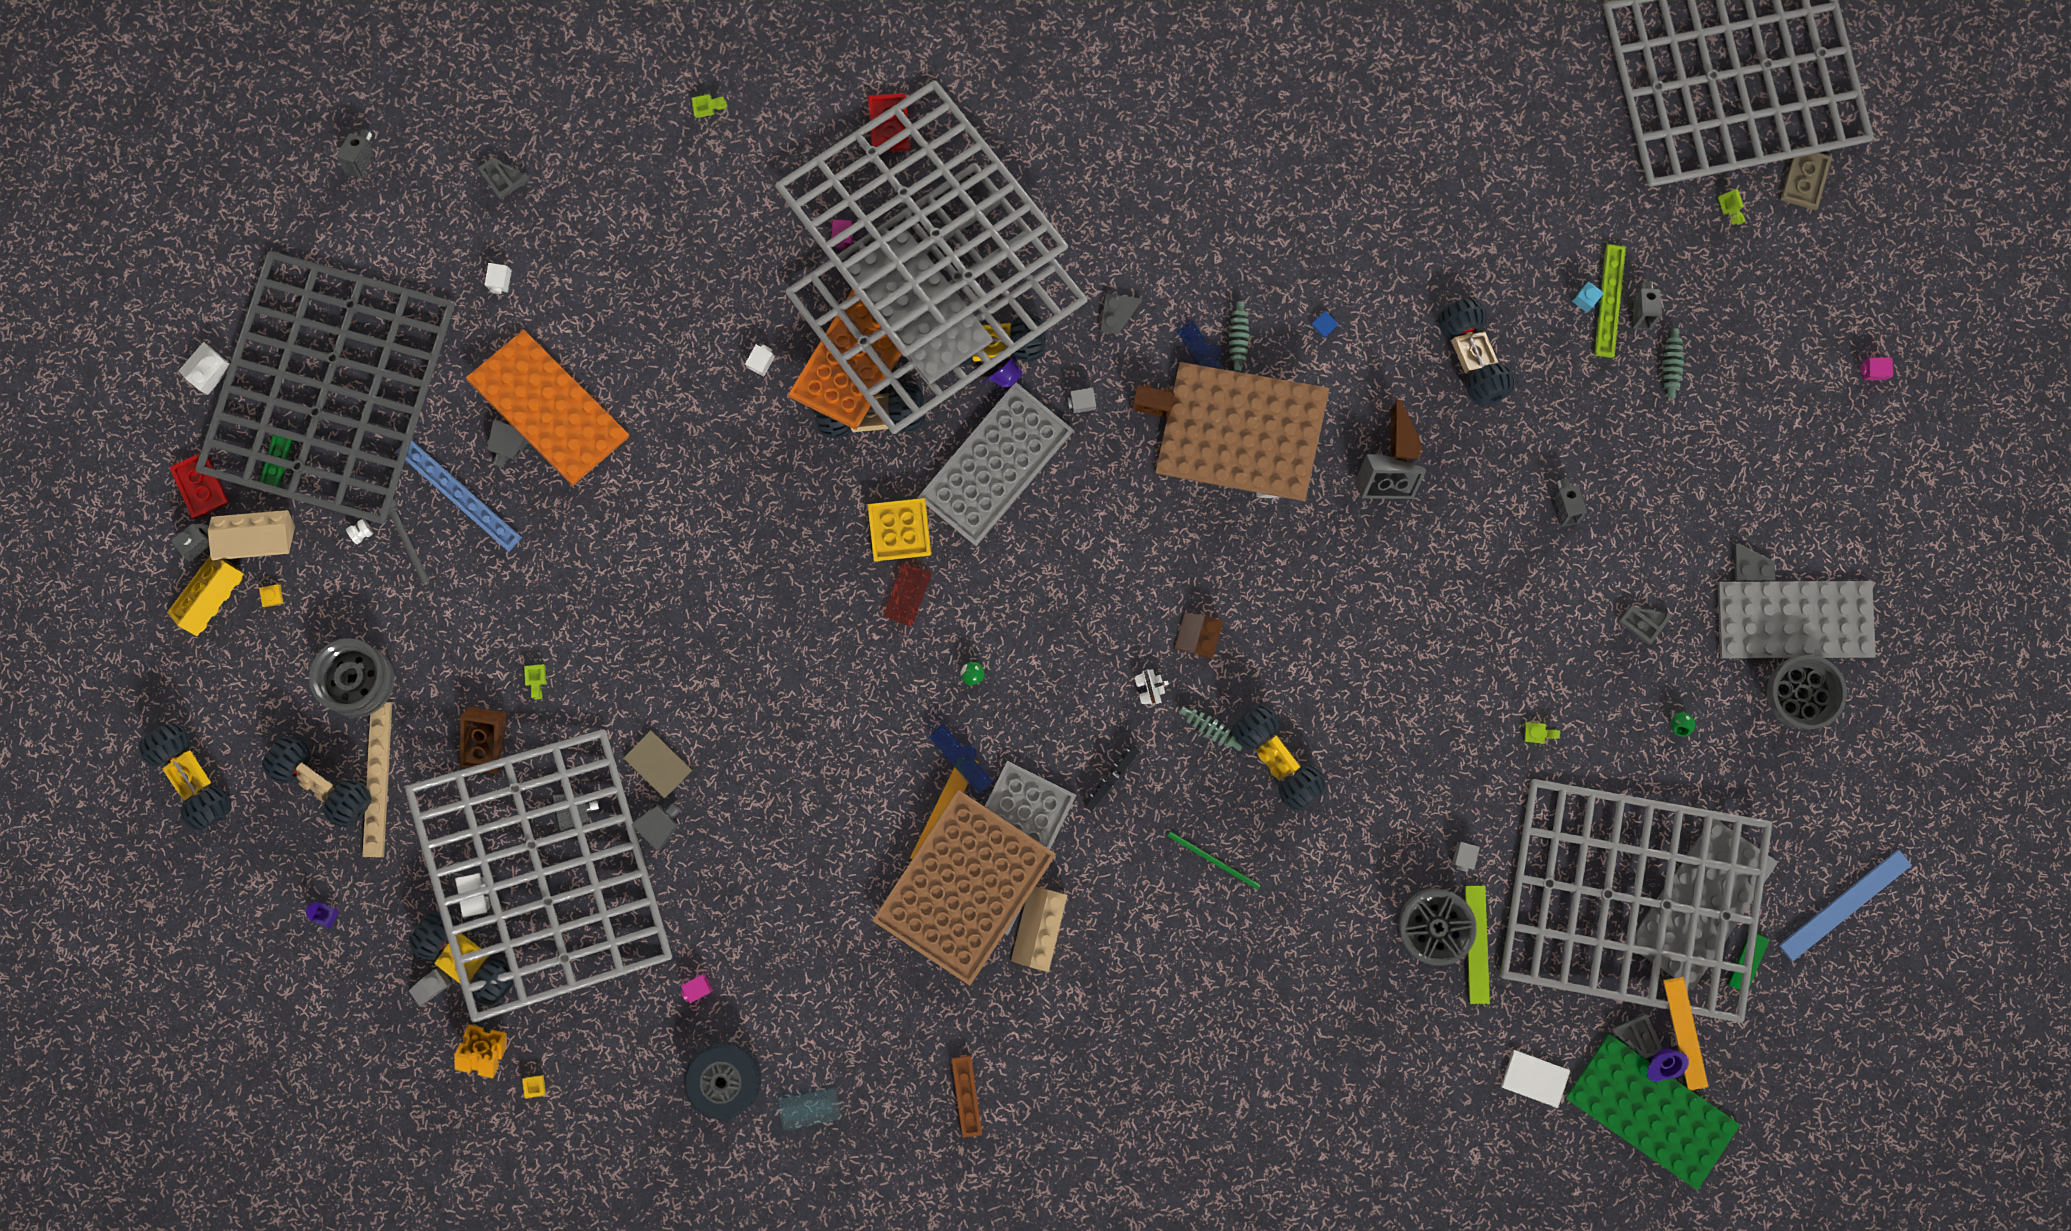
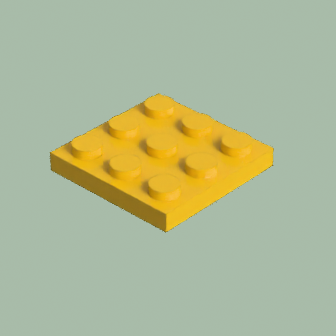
M925 498L868 504L874 561L932 555Z

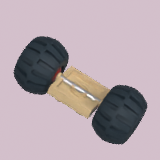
M1465 298L1451 303L1440 312L1439 327L1444 336L1451 340L1465 374L1472 373L1468 377L1466 385L1469 397L1476 404L1487 406L1505 399L1513 392L1514 376L1508 367L1498 362L1486 333H1479L1486 323L1484 308L1475 299Z
M909 384L902 385L919 408L925 404L923 393L918 387ZM892 389L890 393L878 394L875 398L894 424H897L913 413L895 389ZM870 406L857 430L816 411L818 428L824 436L839 439L845 437L851 431L861 432L888 429L872 406ZM926 413L900 431L912 432L922 427L925 422Z
M285 736L275 742L266 753L262 762L263 770L271 780L287 784L298 778L299 785L307 791L309 789L312 790L320 801L324 802L325 800L323 812L330 823L338 827H350L364 815L371 803V794L364 784L355 780H345L333 790L332 784L307 767L311 758V752L303 740L297 737Z

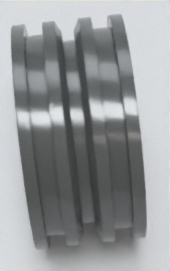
M340 639L328 644L317 654L310 668L309 684L314 697L323 706L346 717L360 718L373 714L387 702L394 687V671L388 658L367 643L357 639ZM360 657L363 658V661L361 663L359 661ZM333 680L335 681V684H336V686H334V687H332V681H333ZM363 689L368 690V694L366 696L365 691Z
M1430 888L1414 894L1404 904L1398 921L1399 934L1405 947L1417 959L1431 965L1442 966L1457 962L1469 952L1476 938V920L1471 908L1462 898L1444 889ZM1434 903L1438 905L1436 911L1431 909V905ZM1452 911L1457 914L1454 919L1449 917V913ZM1417 915H1421L1423 918L1419 923L1415 920ZM1438 922H1441L1440 926H1442L1443 929L1441 931L1438 930V932H1435V928H1433V925L1438 924ZM1453 931L1459 932L1458 938L1452 937ZM1419 935L1425 936L1424 942L1418 941ZM1437 943L1443 944L1442 950L1436 948Z

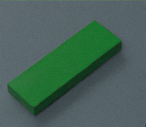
M273 435L267 455L288 460L293 440ZM265 462L260 482L280 488L285 467Z
M1758 934L1756 935L1749 988L1770 941ZM1747 939L1736 964L1744 965ZM1733 971L1727 985L1740 990L1743 973Z

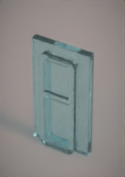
M836 1088L778 1099L783 1131L841 1119L840 1103L838 1102Z

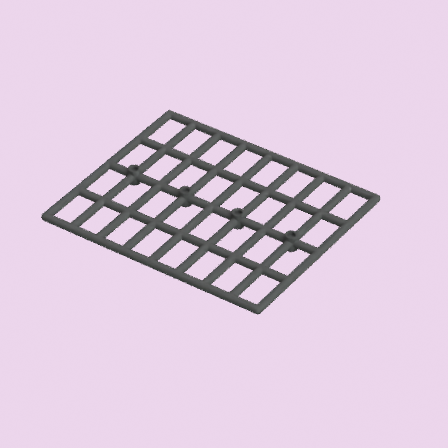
M267 252L195 468L196 472L384 524L455 303L451 300L277 252ZM273 259L310 269L305 288L302 289L267 279ZM318 272L356 282L351 298L342 300L313 292ZM363 284L401 294L395 314L358 304ZM264 286L302 296L296 316L259 306ZM408 297L446 307L440 326L402 316ZM309 299L346 308L341 328L303 318ZM361 312L392 321L386 341L349 331L354 313ZM259 313L292 322L293 325L287 342L251 333L250 329L255 314ZM400 323L437 333L432 352L429 353L394 343ZM303 325L338 335L333 352L327 354L295 345L300 326ZM350 338L382 347L383 351L378 367L341 358L340 355L345 339ZM247 339L284 349L278 369L241 359ZM391 350L429 360L423 380L385 370ZM292 352L329 362L324 381L286 372ZM342 365L374 374L369 394L331 384L336 367ZM238 366L275 376L270 395L267 396L232 386ZM382 377L420 387L414 407L377 397ZM283 379L321 389L316 405L310 408L278 399L277 396ZM328 391L366 401L360 421L323 411ZM229 393L267 403L261 422L258 423L223 413ZM377 404L412 414L406 433L368 424L373 405ZM274 405L310 415L312 418L306 436L269 426ZM325 419L357 428L352 447L348 448L313 438L318 422ZM220 420L258 430L252 449L249 450L214 440ZM365 431L403 441L397 461L359 451ZM265 433L302 442L303 445L298 460L292 462L260 453ZM311 445L349 455L343 475L307 466L305 462ZM211 447L249 457L243 477L205 467ZM356 458L394 468L388 488L350 478ZM256 460L292 469L294 473L288 490L251 480ZM307 473L339 482L334 503L297 493L296 489L301 474ZM347 485L386 495L380 514L376 515L341 505Z

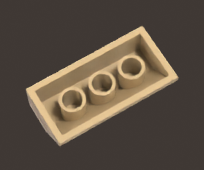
M289 511L211 517L208 528L211 559L221 560L289 554L295 525Z
M1039 887L1033 889L1025 902L1011 958L1012 962L1049 972L1067 894Z

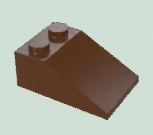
M1397 399L1391 406L1390 457L1407 463H1414L1419 458V455H1422L1423 445L1420 444V438L1402 401Z
M468 707L460 718L459 768L467 769L501 758L506 732L505 712ZM499 767L484 772L497 774Z

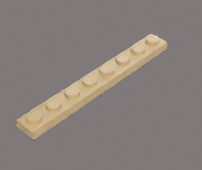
M386 702L378 711L370 714L366 788L371 794V803L365 812L363 857H384L392 717L391 702Z

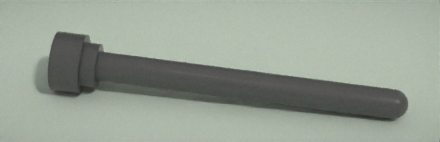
M393 499L388 515L392 518L422 584L428 585L430 582L397 513L399 511L397 501Z

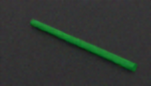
M1170 831L1168 837L1255 889H1259L1260 884L1173 832Z

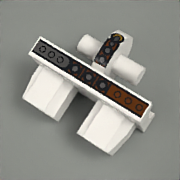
M1153 669L1145 670L1142 674L1136 676L1137 686L1146 685L1148 691L1140 694L1141 703H1151V705L1162 703L1160 695L1165 694L1164 686L1169 685L1168 681L1162 682L1161 675L1155 676Z

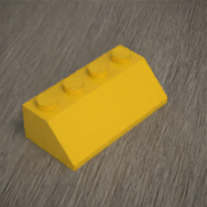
M209 556L167 613L179 627L198 636L200 632L206 629L211 617L218 613L223 601L230 597L233 588L242 581L243 572L226 559L212 560L211 556Z

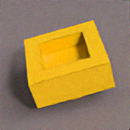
M277 584L259 588L262 607L284 604L281 585Z
M544 1075L522 1079L525 1098L546 1095Z

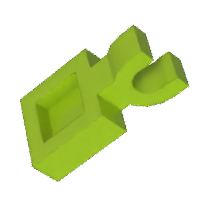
M709 94L692 98L694 116L696 118L714 115V109L727 108L724 97L712 99Z
M1738 189L1718 197L1723 214H1730L1732 225L1746 222L1743 214L1739 211L1744 205Z
M545 665L524 666L525 685L531 686V698L535 700L543 699L541 685H546Z
M1525 723L1524 742L1545 743V738H1560V731L1546 730V724Z

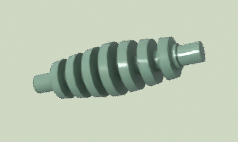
M1238 301L1237 309L1232 313V317H1235L1231 319L1233 326H1230L1229 330L1234 332L1229 334V339L1231 340L1229 341V346L1235 347L1230 348V354L1233 355L1230 356V361L1234 363L1235 372H1241L1242 363L1246 361V356L1242 355L1247 354V349L1245 348L1248 347L1249 342L1245 340H1249L1250 337L1247 334L1249 327L1245 326L1249 324L1248 319H1245L1248 317V312L1244 310V302Z
M1677 328L1671 329V337L1666 340V344L1670 345L1665 346L1667 353H1664L1663 358L1668 360L1662 362V366H1666L1663 368V373L1669 374L1663 376L1664 381H1668L1664 383V388L1668 390L1669 399L1676 398V390L1681 385L1677 382L1682 379V376L1679 374L1683 373V368L1680 367L1684 366V361L1681 360L1684 359V354L1680 353L1683 351V346L1680 345L1683 344V341L1679 338V329Z
M1183 706L1180 713L1187 717L1188 720L1186 722L1189 724L1191 721L1195 722L1192 726L1195 729L1198 725L1201 726L1198 731L1201 734L1206 729L1207 733L1204 737L1208 739L1212 733L1214 736L1211 741L1215 742L1217 738H1220L1221 740L1218 744L1223 745L1226 742V748L1228 749L1230 746L1239 751L1242 749V746L1236 742L1234 736L1231 737L1229 735L1230 729L1223 732L1224 724H1221L1219 728L1216 727L1219 720L1215 719L1211 724L1209 723L1212 719L1211 716L1204 720L1205 713L1201 712L1198 716L1196 715L1198 710L1190 711Z

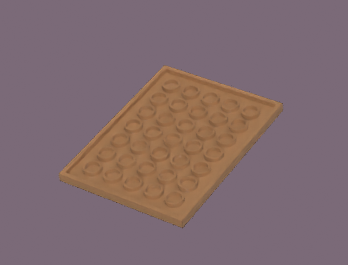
M1180 362L1173 390L1175 395L1172 410L1167 418L1156 474L1306 502L1330 389Z
M958 790L872 921L970 986L1056 854Z

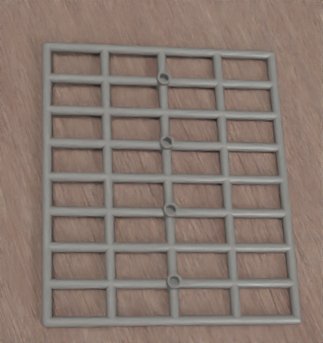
M1617 0L1603 5L1647 184L1650 187L1867 143L1874 139L1838 0H1830V3L1811 7L1809 0H1801L1803 9L1788 12L1783 11L1781 0H1773L1776 14L1759 18L1756 17L1753 1L1744 0L1749 20L1729 23L1724 0H1716L1722 25L1702 29L1695 0H1687L1695 31L1676 35L1667 0H1659L1667 36L1651 40L1647 38L1639 4L1655 0ZM1631 5L1640 42L1621 46L1612 9ZM1832 10L1842 47L1827 50L1821 47L1813 14ZM1805 16L1814 53L1795 56L1786 20ZM1778 21L1787 58L1772 61L1767 58L1759 25ZM1751 27L1760 64L1741 67L1732 31ZM1724 32L1733 69L1717 72L1712 68L1704 36ZM1697 38L1706 75L1686 79L1677 42ZM1670 44L1679 80L1667 83L1658 81L1650 47ZM1642 49L1651 86L1632 90L1623 53ZM1844 54L1853 91L1834 95L1825 58ZM1813 61L1818 64L1826 97L1806 99L1798 63ZM1789 65L1799 102L1779 106L1770 69ZM1754 72L1763 74L1772 108L1752 112L1743 77L1744 74ZM1735 76L1744 113L1725 117L1716 80ZM1705 83L1709 85L1717 119L1698 123L1689 86ZM1681 88L1690 124L1670 128L1661 91ZM1650 94L1655 98L1663 130L1643 134L1634 97ZM1855 98L1865 135L1845 139L1836 102ZM1828 104L1838 141L1818 145L1809 108ZM1801 109L1810 147L1791 150L1782 113ZM1774 115L1783 152L1764 156L1754 119ZM1747 121L1756 158L1736 162L1727 124ZM1719 126L1728 163L1709 167L1700 130ZM1692 132L1701 169L1682 173L1672 136ZM1665 137L1674 175L1654 178L1645 141Z
M935 80L775 184L782 197L905 357L1068 248L1065 240ZM934 89L944 104L912 124L902 110ZM950 109L960 124L928 144L917 130ZM896 115L906 129L877 148L870 146L863 135ZM966 129L976 144L943 164L933 150ZM909 135H912L922 149L889 170L879 155ZM857 140L867 154L834 175L824 161ZM982 149L992 164L962 184H959L949 170ZM925 155L938 168L909 188L902 187L895 178L896 174ZM866 163H875L883 174L852 195H849L839 181ZM818 165L828 180L795 201L785 186ZM998 169L1009 184L976 205L965 190ZM943 175L954 189L923 210H920L912 200L911 195ZM888 180L898 195L866 216L855 201ZM831 186H834L844 200L810 221L800 207ZM1012 190H1015L1025 205L995 225H992L981 211ZM959 195L970 210L943 228H934L926 216ZM900 202L907 204L914 213V216L881 236L871 222ZM849 206L859 221L826 242L816 227ZM1031 210L1042 225L1011 246H1008L998 231ZM973 216H976L986 231L953 252L944 241L943 236ZM920 221L930 236L897 257L887 242ZM862 227H865L875 241L846 261L841 262L831 248ZM1047 231L1058 246L1025 267L1014 252ZM989 237H992L1002 249V252L973 271L966 269L959 260V257ZM931 244L939 245L946 254V257L913 278L903 263ZM881 247L891 262L860 283H857L847 269ZM1008 257L1019 272L986 294L975 278ZM953 263L963 278L929 299L919 284L948 264ZM897 268L907 283L876 304H873L863 289ZM963 286L971 287L979 299L946 320L935 305ZM913 289L924 304L890 326L879 310ZM929 310L940 325L906 347L895 332Z
M973 163L954 177L960 182L971 173L977 174L982 169L978 164ZM987 176L981 180L992 194L998 191ZM946 181L915 203L920 209L927 203L930 205L935 202L934 198L949 188H954ZM1003 196L981 212L986 215L1000 204L1009 215L1015 209ZM907 207L876 228L880 235H885L889 232L888 229L903 219L911 218L913 212ZM941 207L935 210L945 225L952 222ZM973 216L943 236L944 241L946 242L955 236L962 246L969 242L961 231L977 221L976 216ZM1021 217L1016 219L1015 223L1023 232L1010 241L1004 239L1008 246H1011L1032 232ZM918 222L911 226L922 241L929 237ZM870 233L839 253L837 255L842 262V260L857 250L861 251L864 249L865 245L874 240ZM1038 237L1031 241L1042 256L1049 252ZM931 244L923 250L926 254L932 252L938 261L945 258L938 249L939 245ZM999 247L983 259L974 248L971 249L968 253L976 264L968 269L975 270L1002 252V249ZM1055 258L1051 259L1048 262L1050 265L1035 276H1032V274L1026 276L1025 279L1027 281L1013 291L1005 290L1002 292L1003 298L986 309L983 305L977 309L980 312L975 316L977 320L981 322L985 319L1007 348L991 359L981 349L976 354L984 364L968 375L964 373L959 365L952 370L960 380L945 391H942L935 381L929 385L908 356H906L909 360L908 363L893 373L889 370L871 346L873 342L886 334L885 331L880 328L869 337L862 335L844 311L860 300L855 293L841 304H838L818 278L835 266L831 260L803 277L785 291L789 299L893 434L898 433L1088 301L1084 293ZM951 264L944 267L952 277V280L948 282L950 285L963 278L960 272L956 271ZM991 268L984 272L995 287L1002 284ZM1054 271L1078 298L1063 310L1059 309L1038 283ZM811 281L833 308L817 320L813 318L795 294V292ZM965 285L961 288L972 303L978 300V297L970 287ZM1031 287L1054 314V316L1038 327L1015 299ZM1008 303L1031 330V332L1015 343L992 316L994 312ZM837 315L858 341L857 345L844 354L839 352L821 328L823 324ZM860 351L867 352L886 377L870 389L865 386L847 362V360ZM913 368L917 370L936 395L935 398L920 408L897 380ZM889 384L893 386L913 412L897 424H894L873 396Z
M598 730L406 786V795L471 1021L477 1022L672 959V953L635 828L631 825L633 823L606 730ZM600 738L605 759L566 770L560 749ZM553 752L558 773L518 784L512 763ZM502 766L505 767L510 784L509 787L469 798L464 777ZM606 766L609 767L614 784L613 787L574 798L568 777ZM456 780L462 801L420 813L415 791ZM561 780L566 801L526 812L521 791ZM510 794L513 795L518 815L477 826L472 809L473 805ZM617 794L622 814L582 826L576 805ZM464 808L470 829L428 841L422 820ZM569 808L574 829L534 840L529 819ZM625 821L630 842L590 854L585 833ZM521 822L526 843L485 854L480 834ZM577 836L582 857L542 868L537 851L538 847ZM472 837L477 858L436 870L431 848ZM633 849L639 870L604 881H598L593 861ZM529 851L535 871L500 882H493L488 862ZM579 865H586L591 885L550 896L545 879L546 875ZM474 866H481L486 886L447 898L444 897L439 877ZM641 877L647 898L607 910L601 889ZM533 879L538 880L543 897L542 900L502 912L497 890ZM591 892L594 893L599 913L561 925L558 924L553 904ZM489 894L494 911L493 915L453 927L447 908L448 905ZM650 906L655 926L615 938L610 917ZM542 907L546 908L551 928L510 940L504 919ZM602 920L608 941L567 953L561 932ZM497 922L502 943L461 955L455 934ZM658 934L663 954L623 967L618 945ZM554 935L559 956L518 968L513 947ZM610 948L616 969L575 982L570 965L571 960ZM505 950L511 971L498 975V980L507 981L513 979L519 1000L478 1013L472 992L481 989L487 981L481 980L469 984L463 963ZM562 964L567 985L529 997L526 996L521 976ZM494 980L490 982L493 985L497 984Z
M1532 779L1530 781L1502 959L1501 978L1669 1009L1668 1001L1656 999L1662 958L1683 962L1681 977L1685 980L1687 990L1691 964L1713 967L1707 1008L1690 1005L1692 1014L1742 1023L1745 1019L1772 822ZM1537 787L1559 791L1553 831L1531 827ZM1566 793L1588 796L1582 836L1560 833ZM1595 798L1617 801L1611 842L1590 838ZM1625 803L1646 807L1640 847L1619 843ZM1654 808L1675 812L1669 852L1648 848ZM1683 813L1705 817L1699 857L1677 854ZM1713 819L1734 822L1728 863L1707 859ZM1742 824L1763 827L1758 868L1736 864ZM1530 835L1551 839L1544 879L1524 875ZM1559 840L1580 844L1574 884L1559 882L1553 879ZM1588 845L1610 849L1604 889L1582 886ZM1617 851L1639 855L1633 895L1612 890ZM1647 856L1668 860L1663 898L1661 900L1641 897ZM1676 861L1698 865L1692 906L1671 901ZM1705 867L1727 870L1722 909L1720 911L1700 907ZM1735 872L1756 876L1751 916L1734 914L1730 911ZM1522 883L1542 886L1544 888L1538 927L1516 923ZM1553 888L1573 892L1567 932L1545 929L1551 889ZM1581 894L1598 896L1602 899L1596 938L1575 934ZM1611 899L1631 903L1626 943L1604 939ZM1640 904L1661 909L1655 949L1634 945ZM1670 910L1690 913L1685 954L1663 950ZM1698 915L1718 918L1720 921L1714 960L1693 956ZM1729 921L1750 924L1744 965L1722 961ZM1515 931L1536 935L1530 975L1509 972ZM1544 936L1566 940L1559 981L1538 977ZM1573 942L1595 946L1589 986L1567 983ZM1603 947L1624 951L1618 992L1597 988ZM1632 953L1654 957L1648 997L1626 994ZM1721 969L1743 973L1737 1014L1715 1010Z

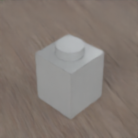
M1093 388L1070 392V397L1067 400L1069 409L1073 408V413L1096 410Z
M1457 842L1452 864L1456 865V869L1468 872V869L1474 870L1480 847Z

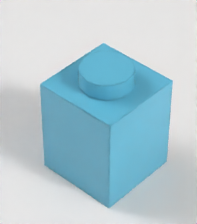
M1588 282L1572 302L1585 312H1588L1594 307L1604 292Z

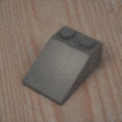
M1367 454L1356 478L1355 485L1361 498L1414 499L1426 469L1386 455Z

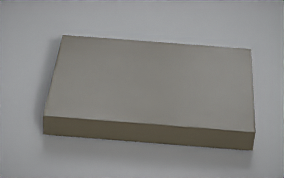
M1813 153L1791 158L1780 200L1817 210L1832 156Z
M652 730L624 757L664 798H667L693 771Z

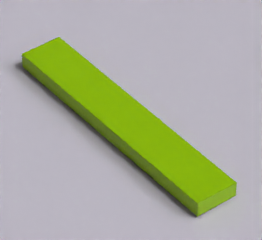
M1607 244L1605 247L1601 291L1604 293L1600 297L1594 356L1614 358L1625 246Z
M1465 886V902L1469 905L1475 916L1477 927L1474 944L1467 953L1469 1004H1490L1485 886Z

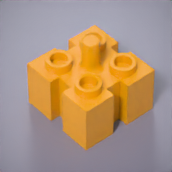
M468 1024L463 1035V1043L459 1044L454 1055L455 1070L471 1073L473 1069L477 1070L480 1076L494 1078L499 1066V1059H502L507 1047V1033L495 1030L486 1033L484 1028Z

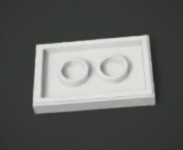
M1513 1050L1501 1087L1558 1108L1570 1070Z

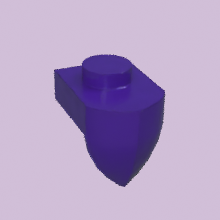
M319 902L312 903L305 908L306 916L310 921L330 929L339 910Z

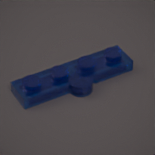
M1193 321L1177 330V334L1198 365L1225 370L1218 359L1221 354L1220 347L1215 344L1209 345Z
M944 724L928 736L979 795L994 783L975 761L976 749L971 745L963 747Z

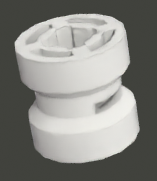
M360 519L356 525L346 528L348 535L355 544H359L363 538L374 534L365 519Z

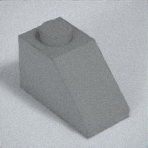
M438 968L422 978L409 992L421 1007L453 983L441 968Z

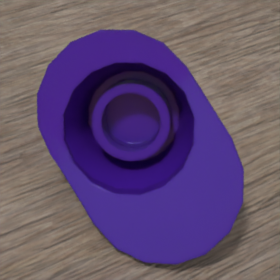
M1012 357L1004 367L989 377L982 386L990 380L1002 387L1012 386L1022 376L1023 372Z
M1671 1048L1661 1049L1652 1057V1062L1647 1069V1076L1653 1082L1679 1077L1687 1070L1689 1059L1686 1054L1676 1052Z

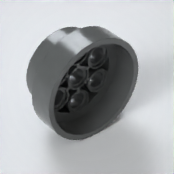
M1804 655L1790 658L1775 668L1768 681L1767 699L1772 712L1782 723L1800 730L1817 729L1831 724L1842 713L1847 700V688L1841 672L1834 664L1822 657ZM1792 671L1797 675L1795 680L1791 678ZM1811 674L1815 677L1814 684L1810 682ZM1780 685L1784 687L1783 695L1778 691ZM1798 689H1801L1803 692L1802 698H1799L1797 695ZM1817 693H1820L1822 696L1821 702H1818L1816 699ZM1786 703L1791 706L1789 713L1785 710ZM1805 707L1810 711L1808 717L1804 714Z

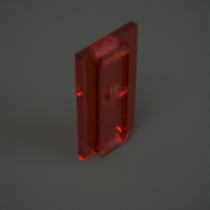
M903 563L883 616L912 627L932 573Z

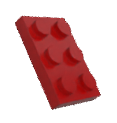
M906 93L868 96L870 121L904 100ZM906 107L902 110V112L908 118ZM896 115L871 130L872 146L877 148L906 129ZM909 136L885 152L910 150Z
M200 453L169 467L192 519H197L230 504L219 478L196 472L195 468ZM208 455L205 467L214 469Z

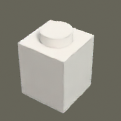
M488 263L485 286L490 292L495 294L508 292L512 270L505 265Z
M755 345L745 363L746 367L765 376L774 359L772 349L765 345L761 347Z

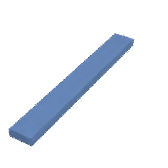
M413 440L411 441L405 460L510 552L522 537Z
M1896 850L1778 946L1790 961H1794L1912 865L1900 850Z

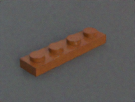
M971 1055L952 1058L962 1136L966 1138L982 1135Z

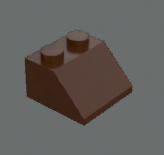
M1149 384L1137 385L1132 411L1168 418L1172 410L1175 393H1172L1167 388L1153 389V386Z
M1185 612L1175 650L1212 659L1223 621Z

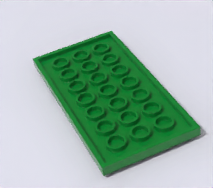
M1607 1034L1565 1099L1698 1191L1740 1124L1674 1078L1657 1082L1649 1080L1647 1069L1651 1062L1612 1035Z

